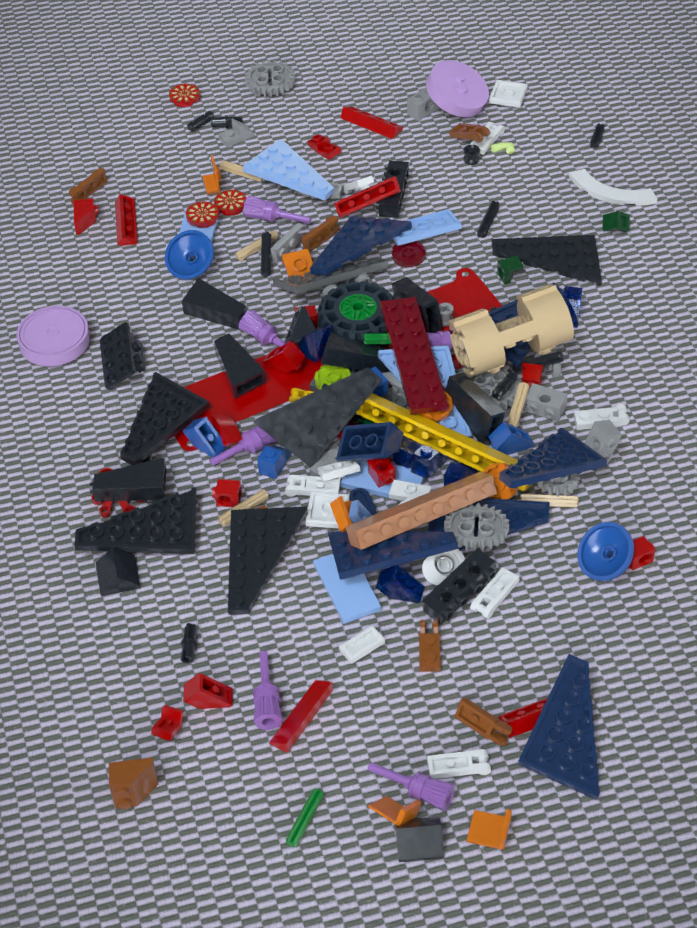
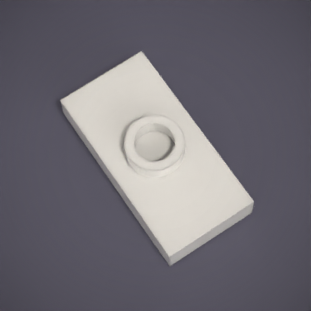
M343 461L321 466L317 469L323 481L359 472L360 465L356 461Z
M394 480L389 492V498L405 501L409 495L417 498L431 492L432 486Z
M370 626L340 645L339 651L353 664L384 644L385 638L373 626Z

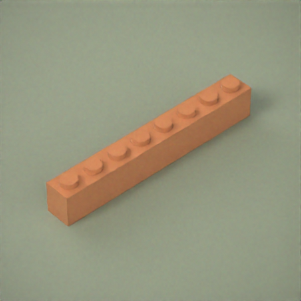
M478 472L348 525L346 530L350 545L362 550L497 494L493 476Z

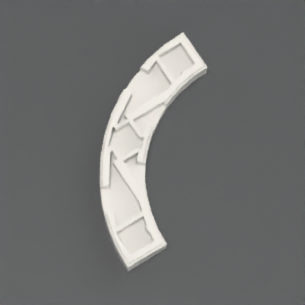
M585 169L569 172V178L578 188L587 191L588 195L599 200L618 205H625V203L636 204V206L657 203V197L651 188L644 190L617 189L597 181Z

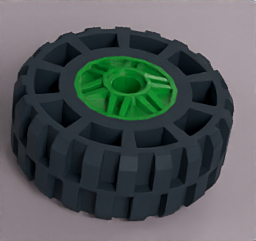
M353 281L348 284L338 285L337 288L331 289L328 295L323 297L318 307L321 337L325 340L326 344L331 332L364 342V334L387 333L380 309V301L394 300V296L384 287H379L378 284H371L366 281ZM372 344V345H376V346L385 348V346L388 345V344Z

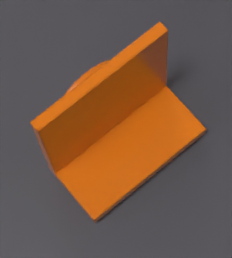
M211 155L213 174L202 176L207 195L220 193L219 180L221 175L219 166L215 165L213 155Z
M308 249L282 255V264L285 265L288 276H304V273L310 272L313 262Z
M342 496L331 502L330 506L339 530L346 532V526L354 523L349 518L351 502L353 501H344Z
M385 796L368 807L395 825L401 826L417 817L422 802L416 800L404 807L390 797Z
M506 809L505 816L474 810L466 842L500 850L504 849L512 811Z

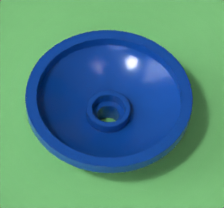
M187 230L179 233L169 242L166 248L165 264L167 269L173 276L182 280H191L201 276L208 270L213 261V244L204 233L197 230Z
M603 522L593 526L582 537L578 547L577 558L581 570L585 575L596 581H610L619 577L625 572L632 561L634 554L633 539L627 529L614 522Z

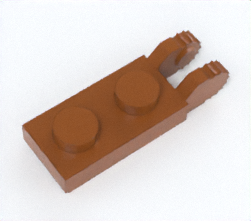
M459 123L449 132L451 138L469 139L476 142H482L484 140L483 136L488 137L491 133L487 127Z
M98 168L78 186H74L69 190L72 204L73 200L87 199L107 183L104 168Z
M329 216L322 224L302 236L303 250L308 249L311 252L340 230L339 225L336 224L338 217Z
M420 620L419 672H440L438 620H433L432 622L433 633H425L426 622L425 620Z
M466 697L462 698L454 717L486 739H490L501 746H506L508 739L503 734H511V726L506 722L499 721L498 718Z

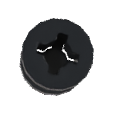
M467 145L464 147V163L468 165L479 163L480 148L477 145Z

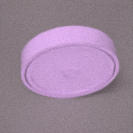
M444 60L438 62L426 79V88L431 99L441 109L455 116L472 117L481 112L489 98V89L482 76L470 66L458 61Z
M49 306L32 312L22 320L17 329V341L21 354L28 361L41 366H58L69 363L84 353L90 342V333L87 320L79 311L65 306Z

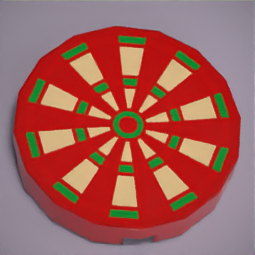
M186 83L174 86L169 92L170 102L178 107L192 106L194 102L197 103L200 99L199 88L193 84Z
M226 190L215 197L214 204L223 215L233 216L242 212L247 197L241 191Z
M197 202L186 210L187 222L191 226L196 225L197 228L210 227L219 219L218 207L211 202Z

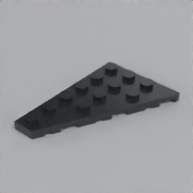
M595 235L492 239L491 241L493 256L506 259L517 255L520 261L523 262V265L540 268L544 271L550 269L559 272V275L575 278L583 282L585 280L595 282L597 286L602 284Z
M367 367L255 419L254 424L311 468L383 379Z
M153 373L152 381L149 383L148 390L142 399L140 410L137 411L136 418L130 428V434L125 440V446L122 447L120 452V458L130 465L141 463L210 408V402L161 374Z
M192 487L190 491L182 494L176 493L170 497L153 501L149 506L140 509L137 507L129 512L112 516L110 520L102 523L95 522L90 526L76 529L74 550L109 551L114 547L125 552L194 554L196 487Z
M307 506L231 510L228 585L229 615L250 613L254 602L260 596L263 586L268 583L274 568L281 561L282 554L285 549H288L294 534L301 527L302 520L305 515H308Z

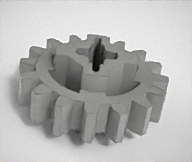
M571 474L566 477H558L536 483L538 488H542V492L548 491V495L555 493L556 496H559L562 493L566 496L567 492L573 493V489H577L579 476Z

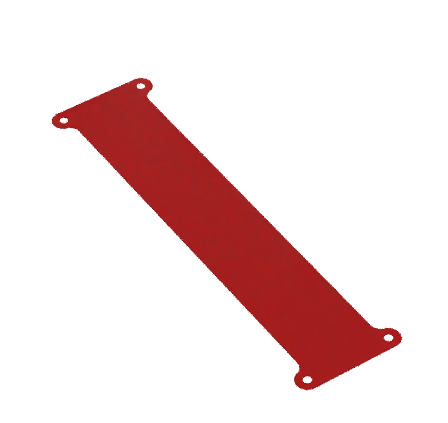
M470 268L457 270L456 279L453 282L428 291L430 295L438 300L439 305L441 303H450L453 306V319L480 309H486L489 312L490 308L503 306ZM468 272L469 275L465 277L462 276V273ZM318 334L295 343L305 355L302 366L296 371L292 370L285 373L265 366L262 362L267 355L254 359L265 370L266 383L236 399L231 393L223 372L185 386L184 388L210 402V408L196 419L207 417L212 424V415L228 414L236 423L288 402L289 397L292 396L291 389L293 388L312 391L309 384L314 379L315 373L323 366L321 361L326 347L325 340ZM184 427L174 435L179 445L185 451L198 449L187 445L189 439L183 432L186 428Z

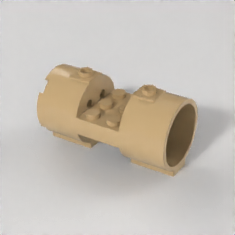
M548 284L518 295V316L495 324L486 309H480L448 321L450 331L453 330V334L450 335L452 347L458 363L465 367L463 372L469 378L484 372H490V374L499 372L506 362L504 346L505 348H511L516 345V342L521 340L522 342H528L533 351L541 355L550 353L551 349L557 345L572 340L574 328L571 315L556 285Z

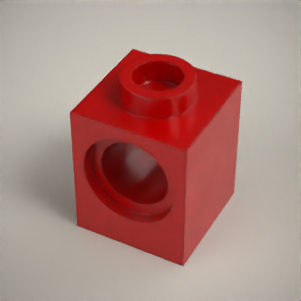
M388 457L385 459L367 460L368 473L378 488L389 485L396 480L395 467Z
M218 479L216 487L212 489V498H215L216 506L235 507L240 504L242 496L241 481Z
M645 536L633 540L634 554L629 565L632 571L653 562L655 547Z

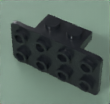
M127 322L118 325L100 338L106 389L110 390L135 373V370L139 373L145 370L143 344L140 340H136L131 336L130 327Z

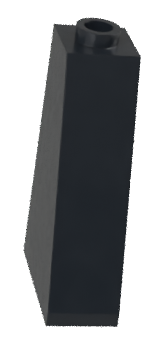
M408 277L392 283L395 299L416 297L426 333H437V331L443 330L439 304L436 298Z
M201 279L196 280L182 300L184 314L240 330V320H242V317L247 312L246 305Z
M331 332L321 364L355 370H363L367 367L371 369L376 366L381 373H386L388 368L378 358V351L389 349L372 344L366 345L363 341L350 339L349 337Z
M229 333L214 341L216 356L235 399L266 383L265 370Z
M464 372L449 376L445 392L450 395L452 403L477 440L482 444L491 443L489 436L503 422L506 411Z
M165 458L94 474L93 482H90V494L94 495L95 502L147 501L165 498L167 475Z

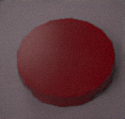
M417 241L399 246L395 244L392 250V260L394 263L405 268L418 266L426 258L425 247Z

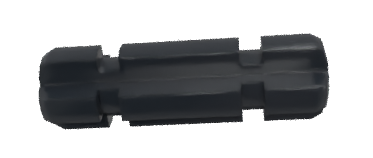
M208 111L205 115L199 116L187 124V129L191 132L195 131L197 128L208 123V121H211L214 113Z
M598 123L590 141L591 148H598L605 130L604 124Z
M513 371L508 372L506 377L492 391V397L500 400L503 394L517 380V373Z

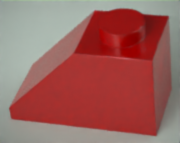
M93 198L73 200L76 235H80L96 222V215H99L98 205L94 204Z
M289 341L271 350L262 363L265 366L288 373L292 370L296 371L302 366L305 355L292 341Z
M199 673L184 683L183 702L198 709L229 708L233 706V688Z

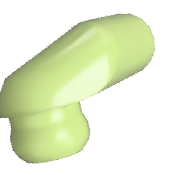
M500 142L492 144L491 151L494 153L506 150L508 154H512L515 152V145L512 142Z

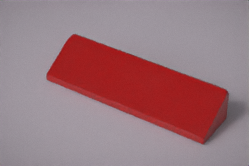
M353 106L343 107L340 116L345 121L390 139L395 138L404 128L401 125Z
M394 176L335 202L339 218H342L401 192L400 185Z
M119 194L115 201L117 246L134 245L138 243L135 199Z
M315 680L270 740L269 744L288 753L332 693L333 683Z
M548 698L499 715V721L506 722L512 728L511 734L507 736L512 738L533 730Z

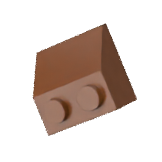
M153 757L108 763L109 787L115 809H129L138 806L158 786Z

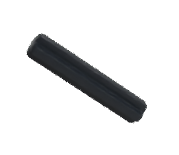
M491 201L477 230L478 237H486L499 209L500 203L498 201Z
M269 232L261 234L260 273L263 277L271 275L272 235Z
M561 351L528 359L522 361L518 367L513 364L512 370L517 374L522 373V363L543 365V367L564 361V355Z

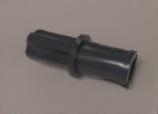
M225 115V117H211V126L228 128L232 126V118L243 123V118L228 117V115Z
M187 623L184 629L180 657L183 663H189V658L191 663L194 661V650L197 646V641L195 640L197 626L195 624Z

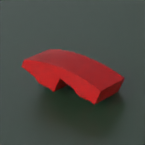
M320 134L314 135L312 139L307 141V145L329 160L342 153L340 146L330 143L328 137Z
M228 414L211 416L213 427L217 433H220L223 446L239 444L242 437L233 419Z

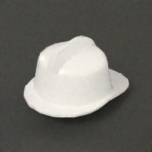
M459 549L427 557L422 565V573L425 579L431 584L439 585L465 560L464 555Z

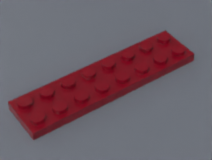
M416 297L380 301V309L410 415L448 410V403Z

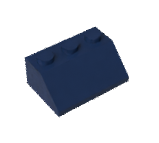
M392 422L344 426L336 461L385 459L400 450L404 432Z

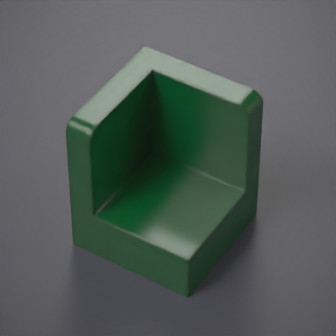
M619 211L603 214L602 230L605 232L611 230L628 232L630 214Z
M517 255L497 261V274L504 285L511 283V272L523 269V264Z

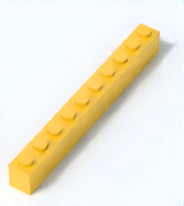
M373 393L357 411L358 415L375 423L392 422L404 432L403 436L481 472H484L489 465L495 463H506L508 465L518 463L517 459L419 414L410 415L408 409ZM532 485L519 486L518 489L525 491L532 487Z

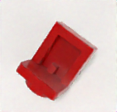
M164 705L161 718L152 726L151 735L171 741L182 729L183 710Z

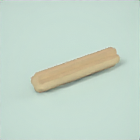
M225 160L220 163L221 170L258 182L263 181L260 177L243 172V166Z
M275 230L269 232L272 235L271 243L279 238ZM261 238L235 253L236 258L239 261H243L261 250Z
M521 382L518 385L507 421L508 424L518 427L529 390V384Z
M264 489L255 493L219 516V523L222 526L230 524L231 510L253 509L269 498L268 493Z
M521 494L520 500L550 502L549 506L578 507L579 501L578 496Z

